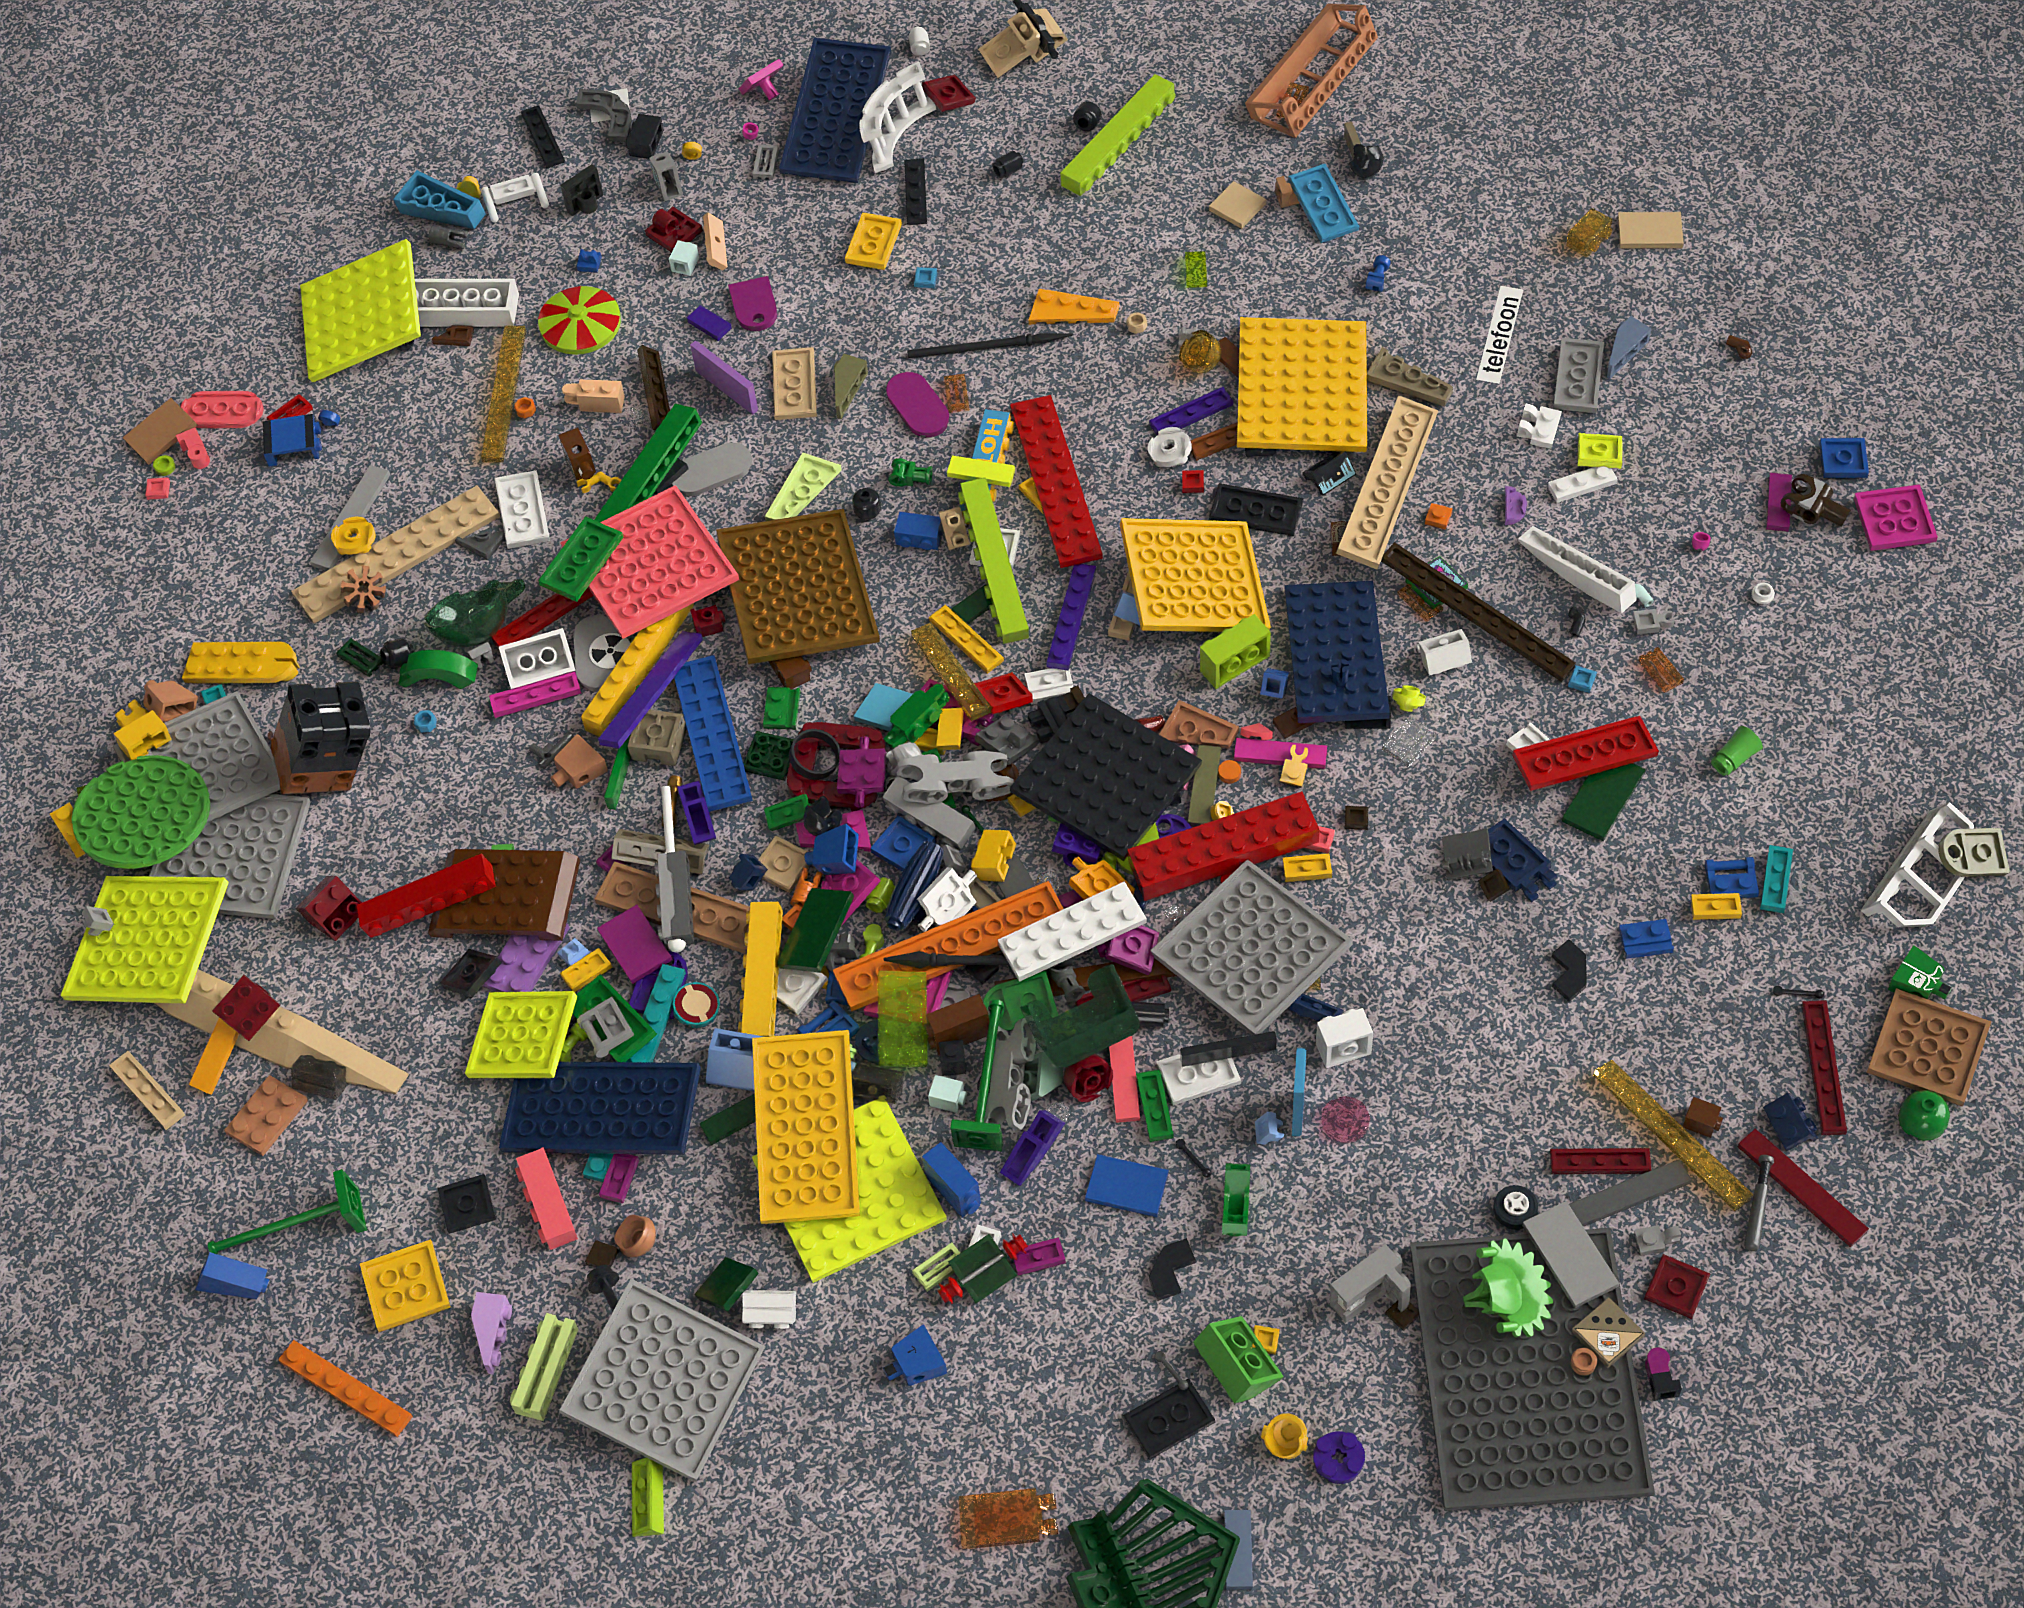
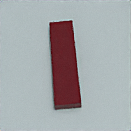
M1163 975L1161 979L1149 981L1139 979L1122 982L1084 994L1081 999L1075 1001L1080 1017L1084 1020L1115 1010L1117 1001L1140 1002L1171 992L1172 989L1167 976Z
M1650 1148L1550 1149L1549 1152L1551 1175L1644 1174L1652 1171Z

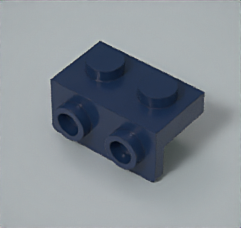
M1786 1093L1763 1107L1786 1150H1791L1808 1139L1812 1141L1818 1139L1815 1133L1817 1127L1810 1117H1806L1804 1113L1806 1107L1800 1097H1794L1790 1093Z

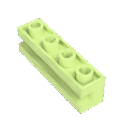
M546 1313L544 1320L539 1322L537 1339L535 1344L532 1343L530 1345L528 1362L526 1366L522 1367L519 1374L520 1382L518 1388L513 1390L510 1397V1404L515 1414L544 1421L578 1332L575 1320L565 1318L563 1322L559 1321L556 1315Z

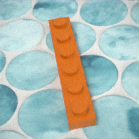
M295 1340L292 1341L278 1359L285 1367L396 1437L400 1435L413 1417L405 1409Z

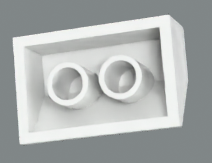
M563 628L499 646L511 689L576 671Z

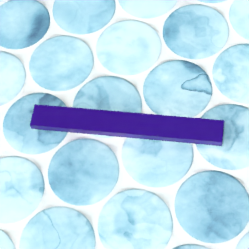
M681 631L598 738L599 745L618 749L623 745L702 642V634Z

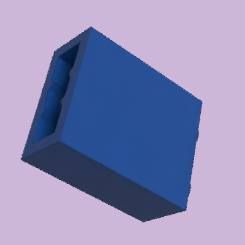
M940 1142L922 1156L925 1176L963 1218L965 1215H970L977 1211L981 1204L979 1184L944 1144Z

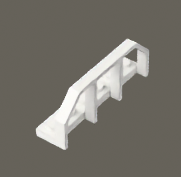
M1950 802L1930 810L1860 911L1866 916L1883 913L1898 928L1924 927L1933 924L1965 877L1955 875L1940 897L1910 868L1921 859L1924 848L1942 863L1938 852L1939 846L1933 841V835L1945 824V817L1947 815L1962 829L1974 828L1973 823ZM1906 879L1934 905L1926 919L1905 920L1888 905L1887 901L1899 891V884L1902 880Z

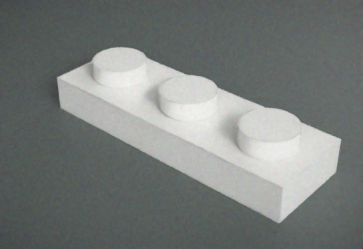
M1605 466L1594 467L1548 482V488L1556 503L1617 484V477L1611 468Z

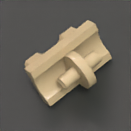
M960 506L938 512L948 550L969 545Z

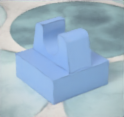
M574 938L557 953L570 967L590 954V951Z
M1267 1111L1255 1121L1257 1144L1266 1145L1268 1142L1279 1141L1284 1137L1283 1133L1277 1131V1128L1281 1127L1283 1122L1276 1118V1113Z

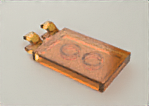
M1036 1488L959 1496L962 1549L1040 1542V1534H1058L1056 1518L1046 1520L1042 1518V1509H1057L1054 1493L1037 1495Z

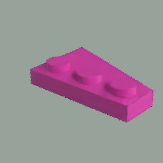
M863 810L842 814L843 821L841 825L847 824L859 834L858 849L871 852ZM803 822L797 823L796 829L800 847L814 848L816 836L806 830Z

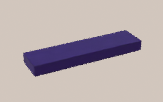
M1221 387L1149 420V425L1156 435H1159L1158 432L1168 427L1182 429L1233 406L1234 401L1224 387Z

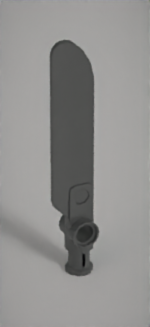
M1013 853L1012 859H1007L1006 861L1009 868L1004 882H998V886L1005 899L1036 886L1020 858ZM1052 966L1047 969L1057 986L1063 989L1067 1002H1075L1085 994L1083 986H1079L1077 983L1076 974L1071 966Z

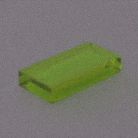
M1205 251L1185 252L1186 288L1207 287Z

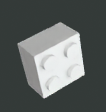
M1363 1008L1358 1010L1350 1009L1342 1015L1328 1016L1317 1022L1316 1046L1326 1068L1371 1054L1373 1031Z

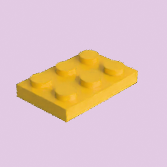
M862 212L846 253L845 263L885 270L902 225L901 219Z

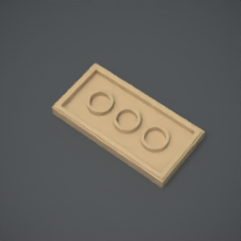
M814 347L772 351L775 420L817 417Z

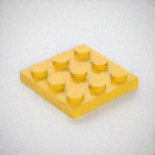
M431 1239L360 1263L375 1324L379 1332L451 1308Z

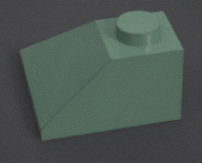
M1040 1052L1034 1056L1032 1061L1025 1063L1023 1084L1030 1090L1031 1101L1043 1097L1062 1084L1063 1061L1045 1052Z

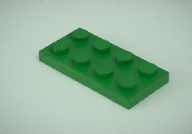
M585 516L538 580L539 585L577 602L624 538L623 533Z
M601 974L576 994L577 999L572 1013L576 1019L610 997L618 1005L634 1036L609 1050V1054L616 1062H626L657 1035L654 1029ZM594 1020L592 1025L601 1041L607 1039V1036L598 1020Z

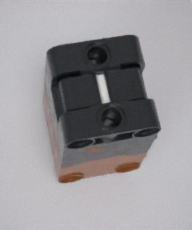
M338 682L335 687L313 688L311 684H291L288 686V692L274 736L271 738V753L274 757L282 794L351 790L367 740L370 738V723L359 682Z

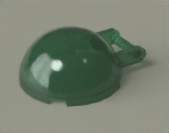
M515 579L512 582L490 580L478 591L471 590L460 595L457 590L429 610L424 618L427 622L424 625L433 636L448 645L465 648L480 645L488 641L500 630L506 618L508 604L525 590V582L522 579Z

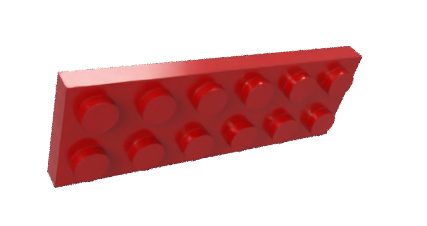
M1639 715L1514 749L1512 756L1529 790L1532 791L1658 756L1659 750Z

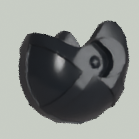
M1356 144L1353 148L1354 159L1349 162L1351 170L1357 176L1363 178L1376 175L1380 171L1384 160L1380 147L1378 145L1366 147L1362 144Z
M821 796L818 800L814 801L813 805L805 807L803 824L806 830L814 836L839 827L843 821L841 811L838 809L832 811L829 801L825 796Z

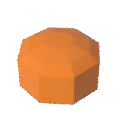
M520 398L514 404L515 411L518 417L521 418L531 417L536 411L535 404L531 398Z

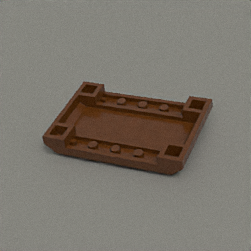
M454 849L447 854L444 869L482 853L492 864L496 887L433 912L428 930L430 937L453 938V934L538 936L540 940L563 941L580 865V859L577 855L566 851Z

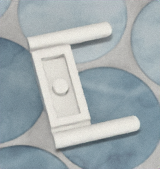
M533 173L531 176L525 175L490 185V188L483 187L481 189L490 219L494 223L499 220L494 203L496 205L533 195L535 194L534 192H537L541 206L543 208L549 206L538 173Z

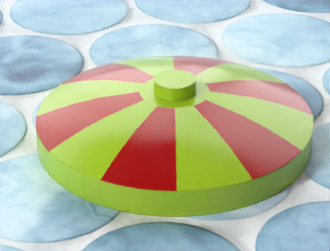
M589 286L572 287L558 292L543 305L538 317L540 334L545 343L558 352L572 355L586 354L604 347L615 337L621 324V314L616 300L606 291Z

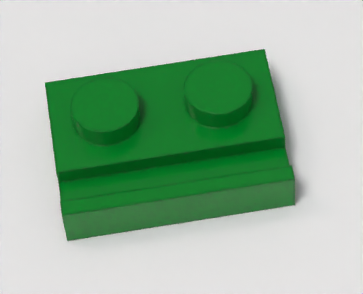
M768 687L763 719L764 729L792 728L796 730L801 694L800 688L793 690L788 687Z

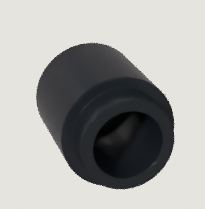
M1012 150L995 160L992 164L993 170L999 178L1007 177L1022 169L1023 158L1020 153Z

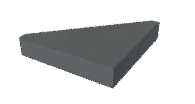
M488 531L474 534L475 536L463 539L457 537L455 539L456 544L488 560L504 542L505 533L504 531L494 533Z

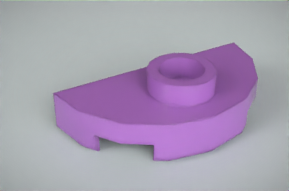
M1505 486V525H1512L1521 521L1525 516L1527 501L1524 495L1522 496L1521 493L1516 491V488Z

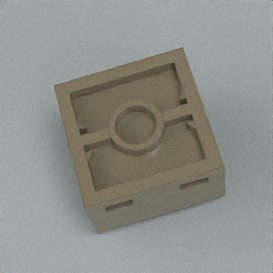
M649 710L631 733L627 747L632 760L647 762V759L660 760L661 764L676 766L687 730L683 715Z

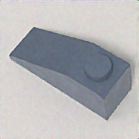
M1632 316L1625 322L1622 321L1616 329L1617 334L1607 371V378L1609 379L1649 342L1651 328Z

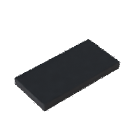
M1219 483L1209 515V521L1247 522V526L1250 529L1294 536L1304 498Z

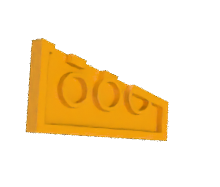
M1038 289L1029 317V325L1036 324V322H1046L1047 324L1068 321V324L1076 323L1077 321H1087V323L1115 322L1119 310V302Z

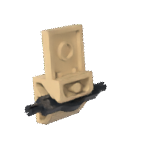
M1021 0L1012 1L1018 10L1017 14L1007 21L1010 26L978 49L997 78L1029 55H1031L1036 63L1048 54L1052 59L1058 57L1059 53L1056 51V48L1068 39L1047 9L1032 10L1028 3H1023Z

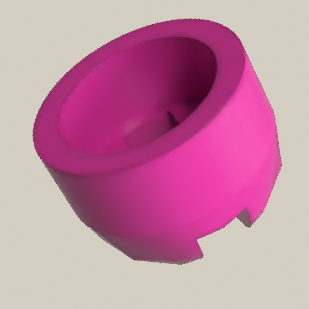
M751 122L745 123L742 129L743 137L754 140L758 135V126Z
M1704 532L1694 533L1692 538L1693 548L1695 550H1706L1710 544V535Z

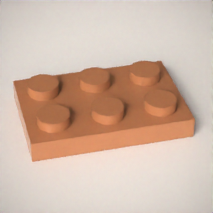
M269 1075L224 1131L230 1137L264 1156L307 1103L308 1099L306 1096Z

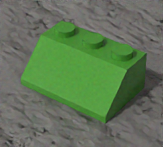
M1242 1316L1208 1324L1193 1341L1200 1355L1205 1359L1213 1374L1218 1378L1234 1403L1252 1399L1284 1377Z

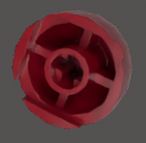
M1094 1053L1077 1055L1068 1063L1064 1071L1065 1086L1070 1094L1080 1102H1091L1102 1096L1096 1093L1104 1088L1108 1090L1113 1080L1112 1068L1105 1059Z

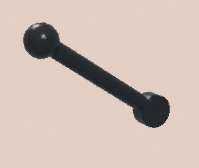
M1781 986L1773 988V993L1776 996L1794 994L1815 996L1818 999H1822L1825 995L1821 989L1817 991L1783 989Z
M1178 1139L1176 1147L1182 1149L1202 1171V1175L1205 1178L1210 1177L1212 1174L1211 1170L1205 1168L1191 1153L1183 1139Z

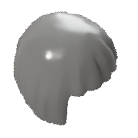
M908 741L886 753V758L892 767L890 773L895 777L897 776V762L922 755L915 743ZM907 766V767H905V768H903V769H909V768H913V767H912V766Z

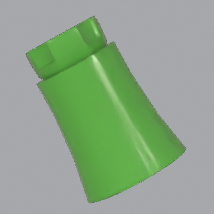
M1739 726L1728 742L1716 753V756L1711 760V764L1721 775H1729L1751 756L1762 750L1763 744L1752 730L1745 726Z

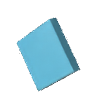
M875 683L853 717L857 722L890 731L893 728L890 716L912 693Z

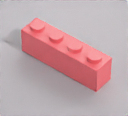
M544 1147L516 1158L519 1167L515 1168L519 1182L524 1181L526 1184V1188L522 1190L527 1203L530 1201L533 1203L534 1208L530 1209L534 1222H540L541 1229L537 1231L542 1244L547 1242L550 1250L577 1240L578 1237Z

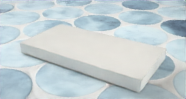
M537 470L495 478L507 549L550 541Z

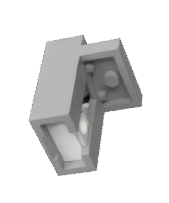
M1385 1244L1330 1284V1305L1345 1323L1384 1295L1393 1304L1398 1300L1400 1312L1407 1308L1410 1300L1411 1283L1401 1273L1402 1258L1399 1253L1394 1249L1391 1250Z

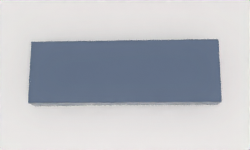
M1224 1510L1225 1528L1240 1538L1226 1579V1590L1253 1589L1251 1510Z

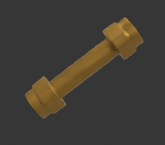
M676 775L670 776L667 783L671 792L673 828H675L677 822V815L675 814L679 792L677 787L682 785V778ZM662 814V826L664 827L663 814Z

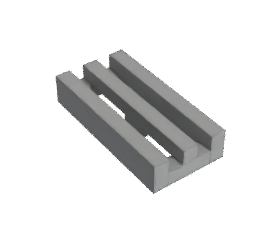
M758 144L753 179L761 177L762 180H765L767 177L769 180H773L779 152L778 145ZM763 150H766L763 169L759 171ZM771 151H773L769 172H767Z

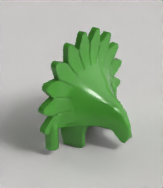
M1502 1239L1499 1246L1495 1241H1490L1488 1247L1478 1248L1476 1250L1477 1257H1490V1261L1487 1267L1472 1275V1279L1482 1278L1483 1280L1475 1291L1463 1296L1465 1307L1484 1308V1310H1481L1482 1313L1501 1316L1507 1322L1497 1324L1496 1328L1499 1333L1512 1332L1514 1337H1518L1521 1335L1522 1330L1527 1337L1533 1336V1327L1537 1331L1543 1330L1544 1326L1541 1318L1545 1320L1551 1318L1550 1313L1544 1306L1553 1303V1299L1544 1292L1551 1286V1283L1540 1278L1544 1267L1542 1265H1533V1252L1523 1255L1521 1244L1517 1242L1511 1248L1507 1239Z

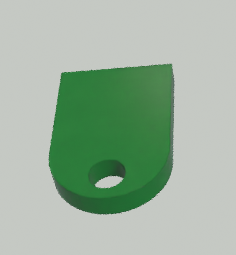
M1046 971L1039 972L1020 982L1018 979L998 984L987 992L983 1000L987 1011L991 1000H1001L1004 1002L998 1026L1006 1031H1012L1015 1023L1022 1018L1027 1019L1034 1025L1059 1017Z

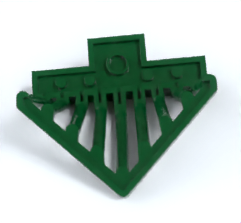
M1143 1479L1130 1490L1108 1515H1106L1104 1510H1100L1093 1518L1074 1521L1067 1526L1085 1570L1070 1573L1066 1579L1079 1608H1174L1207 1591L1206 1597H1199L1182 1608H1217L1240 1538L1149 1479ZM1141 1494L1152 1499L1123 1525L1113 1531L1111 1526ZM1164 1507L1173 1513L1130 1543L1122 1546L1119 1545L1118 1542L1158 1508ZM1187 1521L1195 1526L1194 1529L1140 1558L1125 1559L1179 1522ZM1209 1535L1217 1540L1209 1546L1152 1572L1132 1575L1201 1536ZM1221 1552L1220 1557L1212 1558L1207 1563L1155 1588L1139 1591V1589ZM1214 1571L1213 1577H1206L1201 1582L1156 1605H1145Z

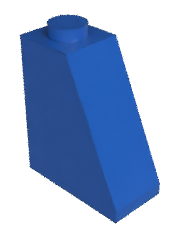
M210 1252L202 1267L195 1290L257 1299L260 1292L265 1293L269 1279L265 1278L268 1269Z

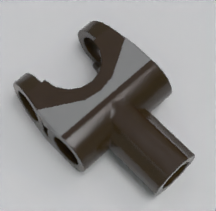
M1805 474L1796 475L1791 485L1797 493H1787L1782 497L1780 503L1783 510L1807 524L1816 523L1821 516L1842 527L1851 510L1831 500L1833 496L1831 486ZM1797 481H1804L1807 486L1802 487L1797 483ZM1786 500H1792L1795 506L1788 505Z

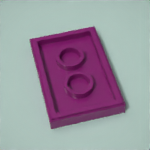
M637 904L597 928L632 984L662 967V964H667L673 960Z

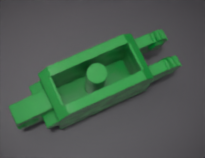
M937 683L933 685L926 693L922 690L914 692L890 716L893 728L884 738L888 746L894 749L906 741L914 743L939 719L940 714L943 712L941 709L950 701V697L947 692H944L945 689L942 684Z

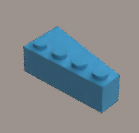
M418 170L415 171L393 199L401 214L475 229L486 215L480 200Z

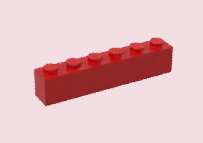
M481 853L357 905L360 928L370 938H373L450 905L462 902L467 898L484 893L496 887L492 864Z

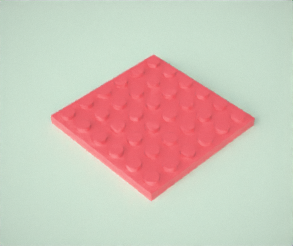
M675 485L600 522L622 532L624 538L588 588L622 639L738 581L739 576ZM568 539L560 542L562 548L568 541Z

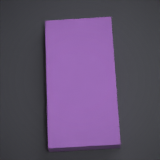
M698 341L690 344L696 372L752 415L756 413L758 406L753 383Z

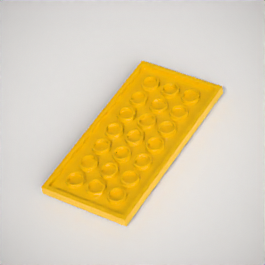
M849 1030L752 1038L761 1224L860 1216Z

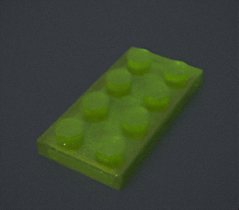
M878 972L879 1066L927 1067V1033L924 1025L927 1024L926 972Z

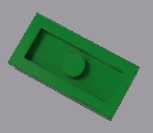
M802 794L764 808L769 830L775 831L802 821L805 807L810 805L807 794Z

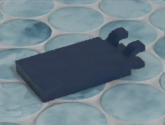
M1505 818L1488 829L1493 871L1495 869L1501 870L1508 886L1514 892L1521 889L1525 897L1532 903L1539 898V895L1536 893L1539 890V887L1535 884L1536 881L1541 879L1542 883L1549 890L1556 886L1557 883L1554 879L1557 878V874L1549 869L1551 868V861Z

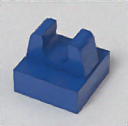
M580 249L577 270L598 273L602 258L601 252H596L595 250L589 252Z

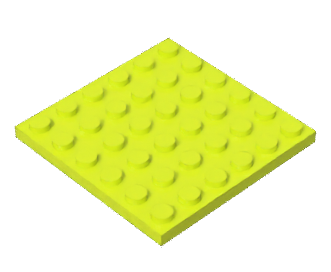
M407 239L300 285L308 379L311 382H316L421 337L411 243Z
M106 876L94 907L106 909L114 925L110 931L103 930L99 936L89 935L88 932L91 928L86 927L61 997L64 1000L185 1004L229 882L224 877Z
M884 1096L854 1109L860 1216L783 1222L813 1283L947 1220V1216ZM754 1155L752 1156V1161L758 1171V1157Z

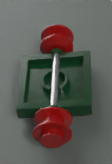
M1012 1233L1013 1239L1009 1242L1003 1239L1002 1246L1004 1250H1000L991 1235L988 1234L948 1261L959 1279L956 1281L954 1278L948 1277L946 1285L938 1283L941 1288L937 1292L945 1303L950 1301L953 1304L955 1296L963 1298L961 1287H965L977 1304L1018 1276L1006 1258L1009 1255L1011 1259L1017 1261V1254L1019 1252L1027 1254L1024 1249L1028 1245L1020 1234L1015 1236Z

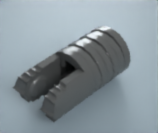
M432 225L429 230V242L464 249L465 244L460 241H454V236L467 238L468 232Z

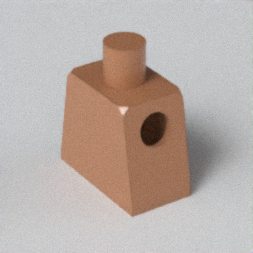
M149 680L144 686V706L149 712L153 710L162 722L172 720L196 709L198 696L175 681L157 683L154 680Z
M577 734L555 756L554 762L558 771L550 779L558 788L567 781L575 788H580L606 773L608 769L605 759Z

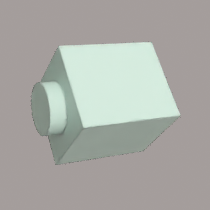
M677 241L669 257L672 272L691 276L699 260L697 245L690 242Z
M935 1075L928 1095L929 1104L931 1107L958 1113L960 1105L964 1106L967 1092L964 1091L962 1081Z

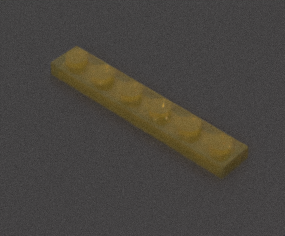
M928 623L912 630V638L968 718L973 721L990 714L991 706L934 626Z

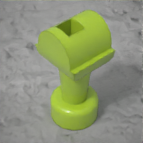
M870 924L863 931L866 947L865 953L861 954L859 959L883 947L884 937L879 925Z
M578 1023L571 1027V1035L564 1041L559 1062H570L572 1058L571 1050L578 1041L583 1042L588 1038L585 1030L581 1029Z

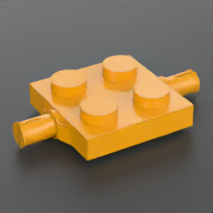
M1080 857L1073 860L1072 865L1080 872L1070 878L1069 885L1084 900L1124 881L1132 895L1134 894L1135 888L1105 860L1092 865H1086Z

